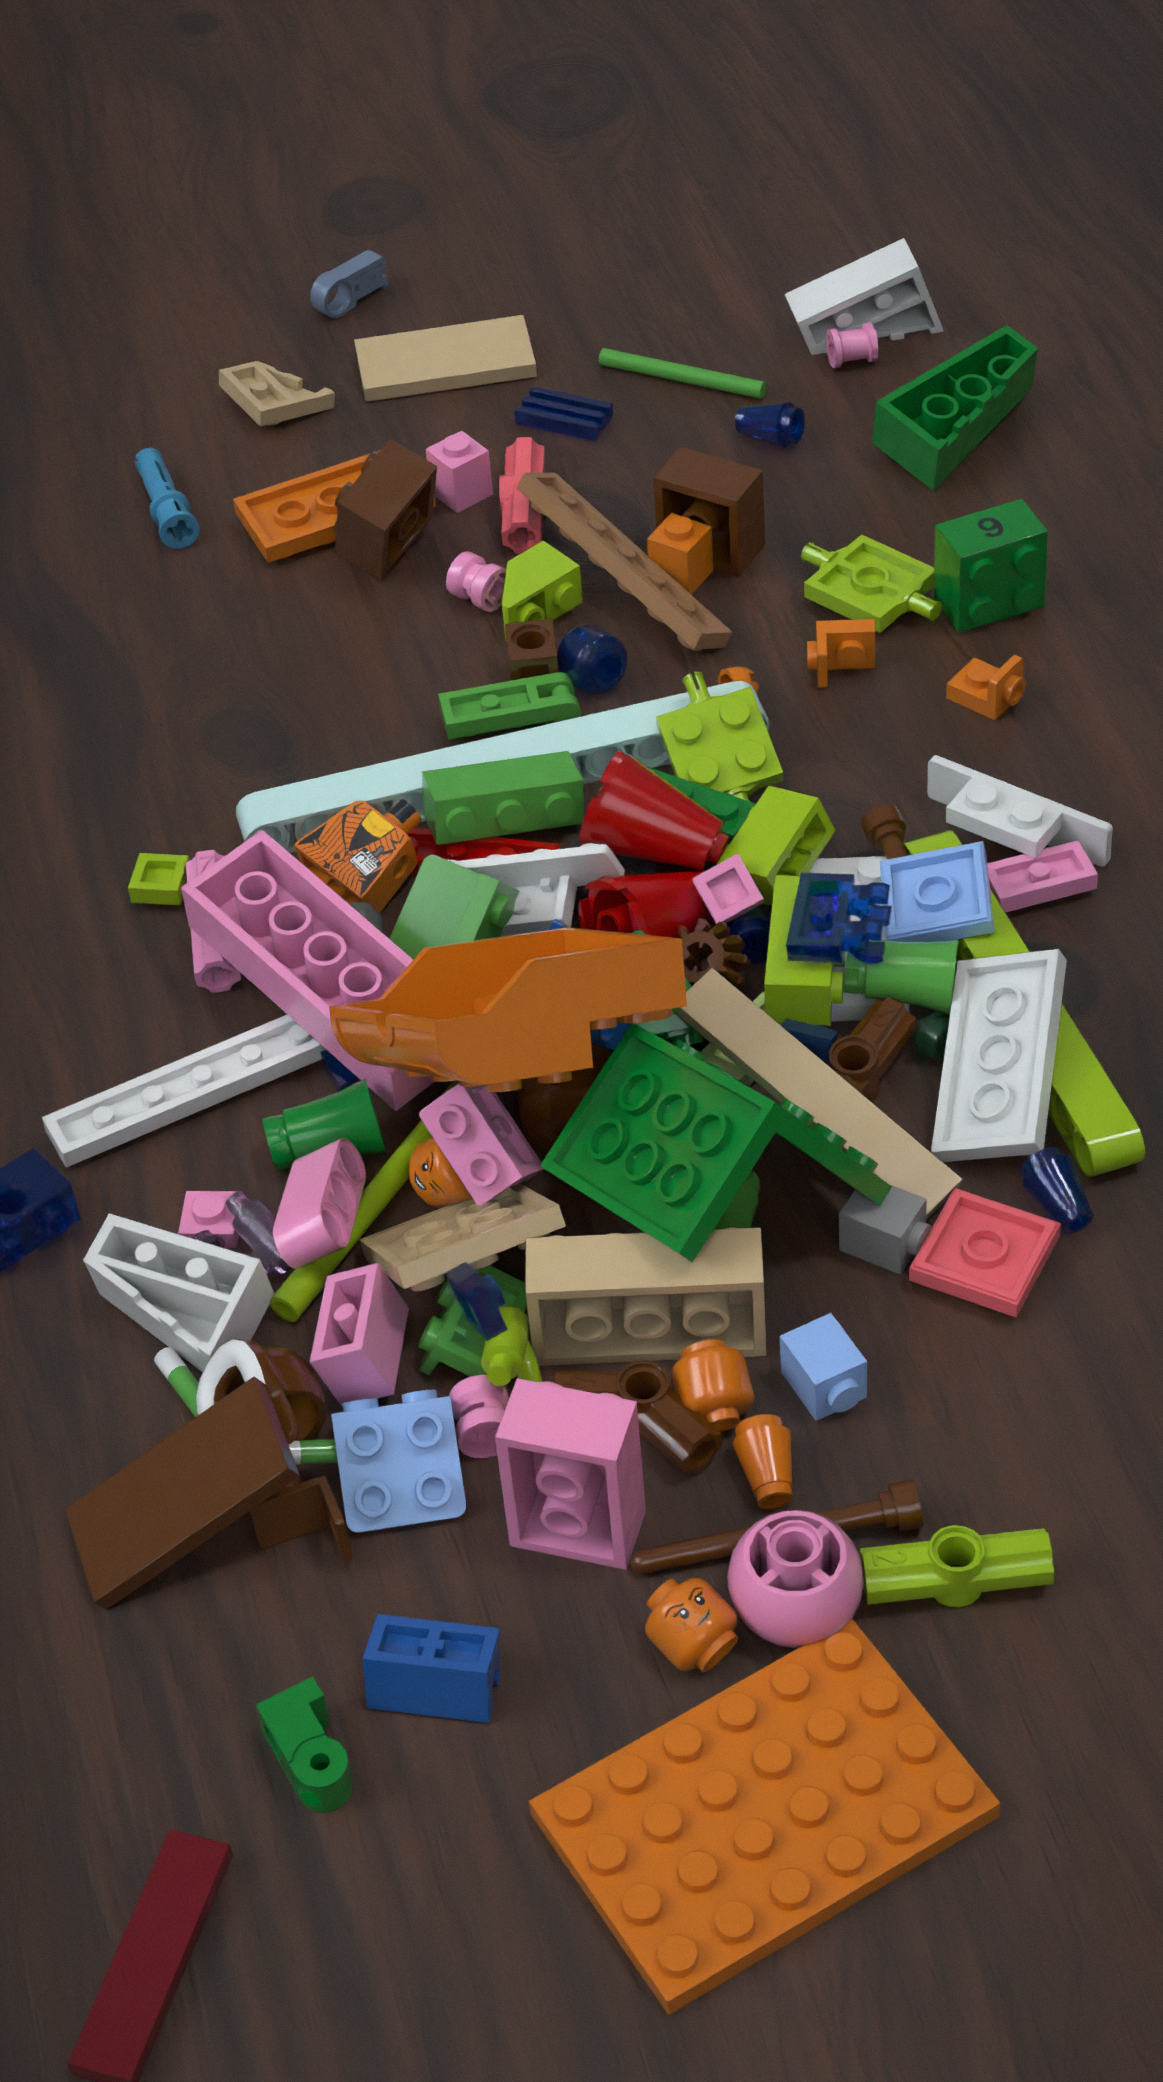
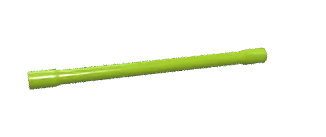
M452 1081L443 1094L450 1090L458 1081ZM420 1120L363 1190L347 1246L305 1266L296 1268L269 1301L270 1306L279 1317L289 1322H296L325 1287L327 1276L332 1274L409 1179V1162L412 1152L418 1144L433 1137L422 1120Z

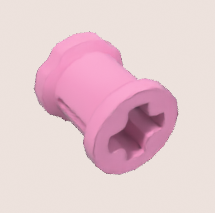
M872 322L863 323L862 328L838 332L836 328L827 329L826 349L832 368H840L843 362L867 359L868 362L877 361L878 339Z

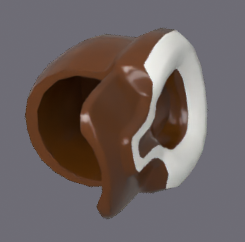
M232 1339L221 1345L209 1360L200 1377L196 1394L197 1414L200 1415L255 1376L267 1386L288 1445L294 1441L312 1440L325 1422L327 1402L320 1380L305 1359L291 1349L276 1345H260L251 1340Z

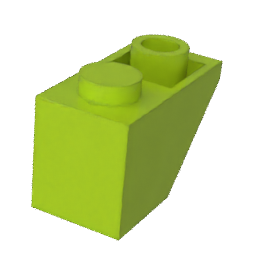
M545 541L536 544L507 562L502 599L506 642L505 624L546 619L554 620L583 602L580 565Z

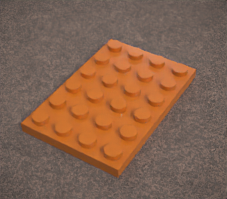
M851 1619L839 1632L831 1635L829 1638L801 1646L529 1800L530 1814L660 2004L667 2014L670 2015L999 1818L1001 1803L855 1621Z

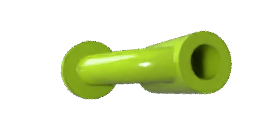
M503 1307L496 1310L491 1316L481 1364L487 1373L488 1380L496 1386H504L510 1382V1379L516 1376L518 1379L543 1382L537 1358L528 1340L530 1332L529 1318L522 1310L515 1307Z

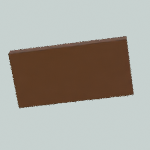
M255 1376L65 1508L94 1603L106 1610L300 1476L266 1384Z

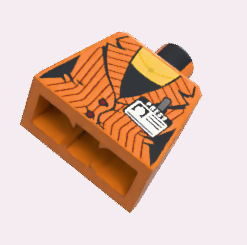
M400 799L384 815L365 801H355L299 839L294 844L300 862L348 904L366 902L373 905L378 913H381L416 867L418 860L408 834L422 819L417 810L404 799Z

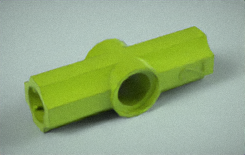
M951 1525L937 1531L930 1541L860 1548L864 1575L863 1591L867 1605L934 1597L939 1603L946 1606L963 1607L976 1601L982 1592L1054 1584L1052 1547L1049 1534L1045 1531V1528L979 1535L973 1529L965 1526ZM951 1565H960L963 1567H951Z

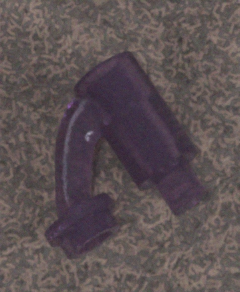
M242 1191L232 1194L225 1203V1207L235 1217L232 1227L254 1250V1252L249 1254H241L260 1259L266 1274L273 1272L276 1275H281L290 1270L292 1267L282 1259L274 1242L273 1226L276 1219L274 1213L261 1200L251 1202ZM209 1230L201 1231L191 1238L221 1248L225 1247V1241L219 1235H213Z

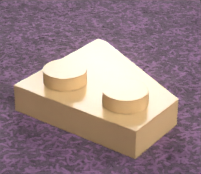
M259 361L219 370V386L260 427L265 425L274 426L281 423V421L334 408L335 393L331 389L324 387L319 392H311L302 388L303 378L277 371L274 367Z

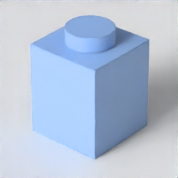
M832 1313L780 1336L781 1373L815 1421L835 1412H845L854 1407L859 1401L867 1398V1360Z

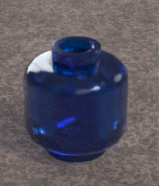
M591 625L578 626L568 632L560 642L557 651L559 672L568 674L574 686L588 693L601 694L613 689L623 678L628 664L627 651L622 641L607 631Z

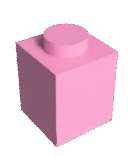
M460 431L425 449L427 460L437 466L435 497L453 511L459 513L493 495L489 451L465 432Z

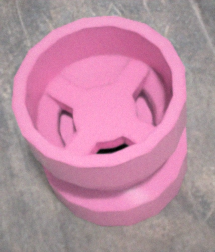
M466 551L457 556L450 565L446 577V588L450 594L463 600L471 598L474 606L484 611L492 612L502 605L506 569L494 563L487 564L483 557Z
M487 1375L468 1377L458 1382L449 1394L453 1417L458 1421L455 1427L458 1447L463 1454L472 1458L497 1456L495 1435L509 1401L506 1385H493L488 1380Z

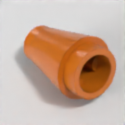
M756 1415L741 1421L735 1428L736 1437L732 1442V1446L751 1489L757 1498L758 1506L763 1509H776L788 1505L794 1498L792 1493L791 1431L783 1426L781 1418L776 1415Z

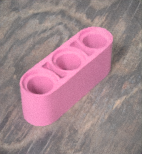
M346 1138L336 1140L300 1157L292 1164L274 1222L273 1237L282 1259L294 1269L342 1249L349 1243L366 1181V1169L359 1151Z

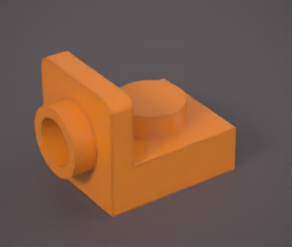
M874 619L816 621V641H807L808 670H817L818 688L828 687L827 670L875 668Z
M1013 655L1003 666L997 668L974 657L947 683L946 698L996 720L1010 705H1016L1024 694L1026 688V680L1023 678L1024 659Z

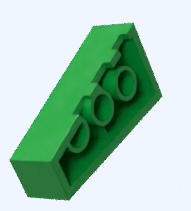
M1008 325L995 331L876 401L872 443L934 491L1032 389L1038 348Z

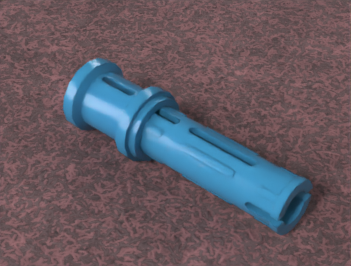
M145 448L137 453L136 459L138 461H135L134 464L152 500L150 515L154 523L159 526V536L167 547L173 549H182L190 546L197 539L200 526L196 517L190 513V504L187 497L183 493L176 491L161 453L154 448Z

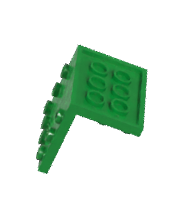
M635 1023L630 1024L540 1165L551 1174L691 1262L694 1261L774 1134L790 1142L879 1206L892 1188L891 1185L874 1174L875 1169L879 1165L877 1162L849 1146L846 1152L842 1151L847 1141L820 1123L812 1126V1128L809 1127L815 1117L787 1099H784L782 1104L779 1105L770 1098L739 1082L735 1077L712 1063L708 1065L704 1062L706 1057L681 1040L678 1039L672 1045Z

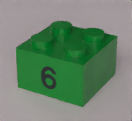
M1023 499L935 525L934 600L942 603L943 613L958 633L1045 606L1048 530Z

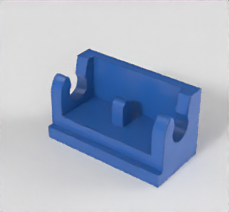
M377 1614L362 1658L367 1708L490 1723L494 1705L493 1685L499 1686L500 1628Z

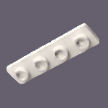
M934 755L928 762L927 794L931 799L947 805V823L1034 858L1041 853L1046 845L1053 847L1078 840L1091 863L1104 867L1111 859L1113 827L1110 823L940 756Z
M593 843L566 849H538L531 853L505 856L493 854L479 859L448 860L479 874L484 873L520 891L515 901L513 914L505 925L500 937L549 930L554 919L563 923V928H571L577 886L587 885L589 882L601 877L624 876L625 873L624 868L607 845Z

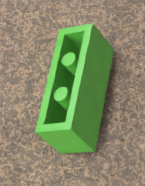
M569 751L422 771L424 816L436 845L583 824L584 821L583 779Z

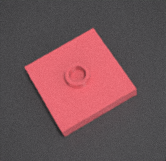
M954 1188L909 1267V1281L1017 1318L1060 1237L1061 1223Z

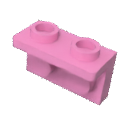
M458 1083L423 1108L419 1113L421 1120L478 1205L488 1203L509 1187L531 1179L544 1169L540 1166L542 1164L497 1094L487 1091V1085L463 1087Z

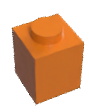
M671 513L647 538L648 556L691 595L713 572L712 526Z

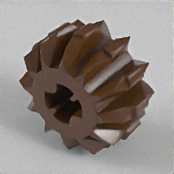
M698 918L695 931L692 933L684 925H678L677 931L682 938L685 978L691 986L713 968L734 987L746 988V981L738 972L746 970L751 966L750 959L741 953L745 948V942L739 935L730 936L731 929L727 924L720 921L711 929L706 919ZM707 958L710 966L702 971L699 963Z

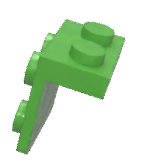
M429 855L423 860L390 936V940L408 956L415 959L425 947L500 937L505 925L513 914L515 901L520 891L484 873L479 874L439 856Z

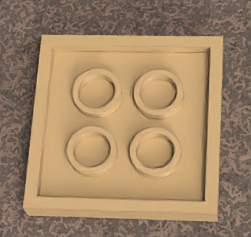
M517 1184L509 1187L486 1204L478 1205L472 1199L448 1205L359 1239L366 1261L370 1264L379 1263L385 1274L403 1289L411 1287L412 1291H422L441 1284L445 1280L444 1273L465 1266L466 1270H476L489 1266L499 1259L498 1252L518 1245L519 1249L525 1250L526 1238L550 1237V1232L563 1228L566 1225L559 1204L522 1184Z

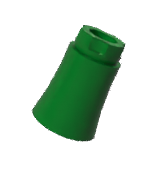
M366 1078L333 1094L284 1109L283 1115L280 1114L262 1119L269 1150L277 1170L291 1167L296 1159L341 1138L350 1140L360 1155L386 1152Z

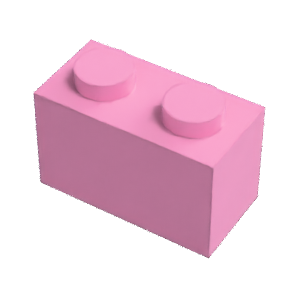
M379 1263L332 1274L326 1278L310 1363L342 1407L343 1403L381 1398L393 1395L395 1391L409 1307Z

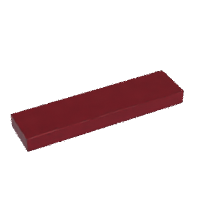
M169 1829L68 2061L71 2075L96 2082H139L233 1857L230 1844Z

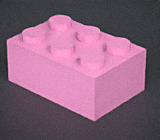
M517 1378L495 1435L510 1546L627 1570L646 1513L637 1401L623 1399L611 1393L596 1394L565 1388L553 1382L544 1381L539 1383Z

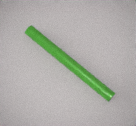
M602 348L599 355V364L611 368L763 399L766 392V382L607 348Z

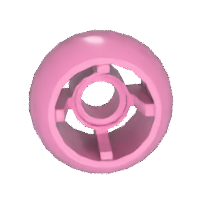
M801 1510L781 1511L768 1515L754 1523L744 1533L734 1548L727 1575L731 1601L737 1615L745 1625L763 1640L790 1648H800L805 1644L827 1639L839 1632L853 1618L858 1609L864 1585L862 1562L853 1541L840 1526L827 1517Z

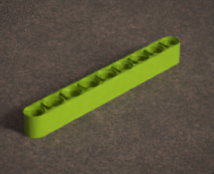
M951 830L903 843L907 855L962 845L957 835ZM991 890L995 932L956 939L958 940L956 963L962 960L1029 953L1028 948ZM1061 1003L1048 1109L1049 1117L1081 1170L1089 1178L1144 1161L1145 1145L1137 1122Z

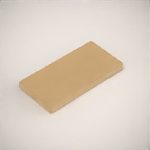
M523 315L354 340L365 402L537 377L536 362Z

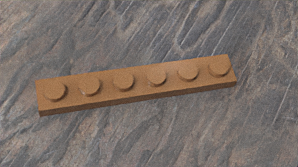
M556 473L523 474L517 489L531 501V507L538 513L548 516L560 527L559 532L561 535L581 546L588 553V558L593 564L606 569L618 580L617 584L623 591L637 597L648 607L647 612L651 617L671 628L678 635L677 639L683 646L694 651L725 648L732 631Z

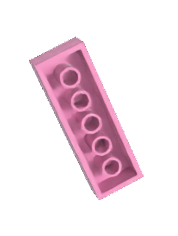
M259 831L181 887L189 927L360 1080L366 1078L368 1087L395 1111L399 1110L435 1082L432 1076L409 1077L406 1071L360 1062L351 1057L338 1043L331 1026L329 1006L379 999L413 959L265 831Z

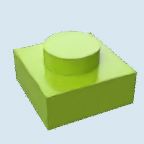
M139 853L128 886L131 903L181 905L183 899L181 887L187 883L186 862L190 861L189 856Z

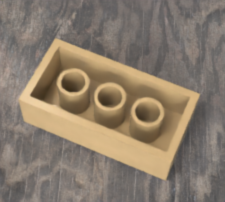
M730 1227L713 1230L693 1262L647 1233H609L606 1235L586 1236L555 1235L542 1238H526V1301L532 1348L539 1366L681 1359V1352L686 1347L700 1341L712 1339L724 1341L726 1346L741 1351L744 1357L767 1356L761 1228Z

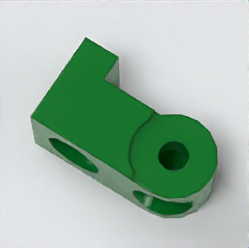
M312 1676L256 1704L262 1734L305 1807L315 1812L328 1813L346 1804L353 1790L346 1749L338 1741L328 1738L323 1730L324 1727L330 1725L324 1694L314 1677Z

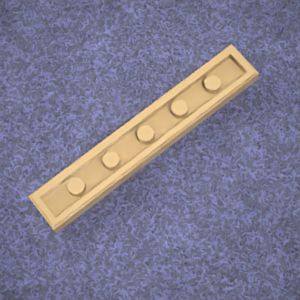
M713 968L686 992L687 1006L674 1008V1012L781 1104L784 1099H787L814 1116L815 1118L809 1127L812 1128L817 1123L826 1126L847 1141L842 1151L846 1152L849 1146L877 1162L879 1165L874 1171L875 1175L892 1186L926 1198V1220L949 1198L954 1188L958 1189L960 1187L962 1178Z

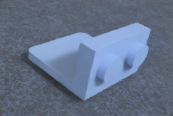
M435 1389L402 1394L401 1404L379 1407L377 1398L355 1400L343 1403L344 1412L331 1414L346 1523L351 1531L362 1533L453 1519L463 1515L466 1509V1500L450 1396L438 1398L437 1390Z

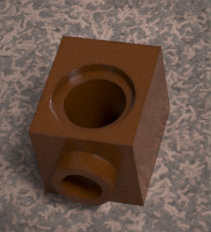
M553 619L505 624L511 681L559 672Z

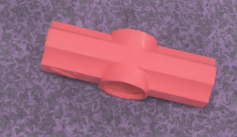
M532 437L516 438L511 446L506 447L505 475H500L499 478L502 543L504 546L511 548L515 554H521L542 542L543 515L535 511L530 505L531 501L517 489L524 473H545L544 446L536 443Z

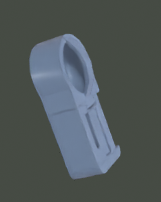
M366 250L333 270L324 272L316 279L310 292L312 307L324 315L336 319L356 307L358 299L377 288L385 290L388 286V276L383 274L382 270L387 268L386 258L371 250ZM338 288L336 296L334 297L332 302L328 304V298L331 291L333 289Z

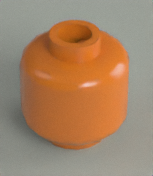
M716 1339L700 1341L686 1347L680 1354L681 1359L675 1363L671 1371L674 1391L679 1394L682 1403L687 1408L699 1412L720 1432L736 1427L740 1423L739 1417L751 1408L755 1400L746 1360L742 1352L733 1347L726 1346L724 1341Z

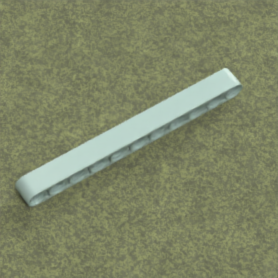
M733 681L707 687L710 696H722L751 687L767 731L769 730L770 723L754 688L749 683ZM688 692L253 792L242 798L236 806L237 820L244 842L263 830L289 853L296 852L294 844L299 839L355 801H365L384 815L400 799H404L417 810L421 816V822L426 821L423 810L422 771L569 751L583 779V784H587L601 779L604 770L617 751L630 754L650 768L668 765L671 763L657 728L656 716L684 708L691 703Z

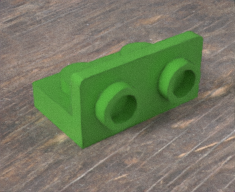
M490 1265L476 1270H466L464 1268L460 1275L450 1272L436 1299V1303L444 1306L440 1318L432 1316L418 1344L419 1348L426 1351L419 1371L430 1375L440 1361L470 1377L487 1375L482 1367L481 1359L491 1316L496 1310L503 1307H515L525 1312L527 1306L526 1283Z

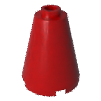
M620 751L616 752L602 774L600 781L604 784L597 798L592 797L579 836V842L582 843L581 846L588 843L605 844L615 855L705 870L709 862L717 864L727 847L730 837L722 833L724 822L630 754Z
M705 871L609 876L589 882L584 888L590 889L588 897L581 899L579 902L580 929L630 934L641 930L645 935L681 938L677 931L678 925H684L691 933L695 931L698 918L706 919L712 925L714 920L692 882V878Z

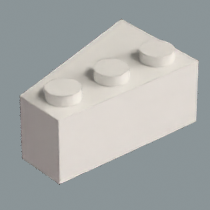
M904 238L785 294L811 355L827 353L826 331L831 328H836L838 332L859 329L862 328L863 323L872 322L877 338L889 336L891 341L904 339V333L929 329L931 334L944 332L920 269Z
M108 1214L83 1259L101 1296L168 1347L173 1348L177 1354L202 1373L211 1357L221 1345L232 1339H252L270 1304L269 1301L274 1295L260 1259L113 1214Z

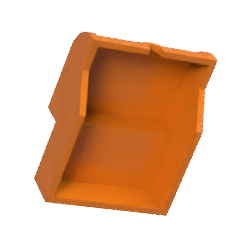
M559 928L425 947L379 999L329 1006L331 1026L338 1043L354 1059L365 1064L406 1071L409 1077L432 1076L433 1081L436 1082L457 1080L459 1085L463 1087L487 1085V1091L490 1092L521 1089V1079L537 1077L538 1083L572 1080L571 1071L593 1068L590 1030L613 1028L617 1026V1022L634 1024L663 1020L673 1016V1008L687 1006L682 938L578 928Z

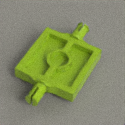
M862 534L847 547L829 552L812 542L805 545L802 550L801 559L804 562L819 567V570L804 582V597L849 619H874L875 631L881 633L900 615L906 612L913 611L928 618L930 621H934L940 615L942 603L924 596L934 587V567Z
M694 672V681L691 673L686 675L682 681L685 684L691 703L684 708L656 716L657 728L675 776L749 801L748 797L759 788L783 781V770L751 687L722 696H710L702 672Z

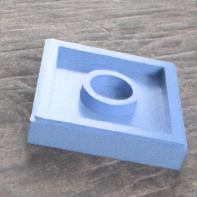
M983 841L880 861L886 941H948L995 932L987 856Z

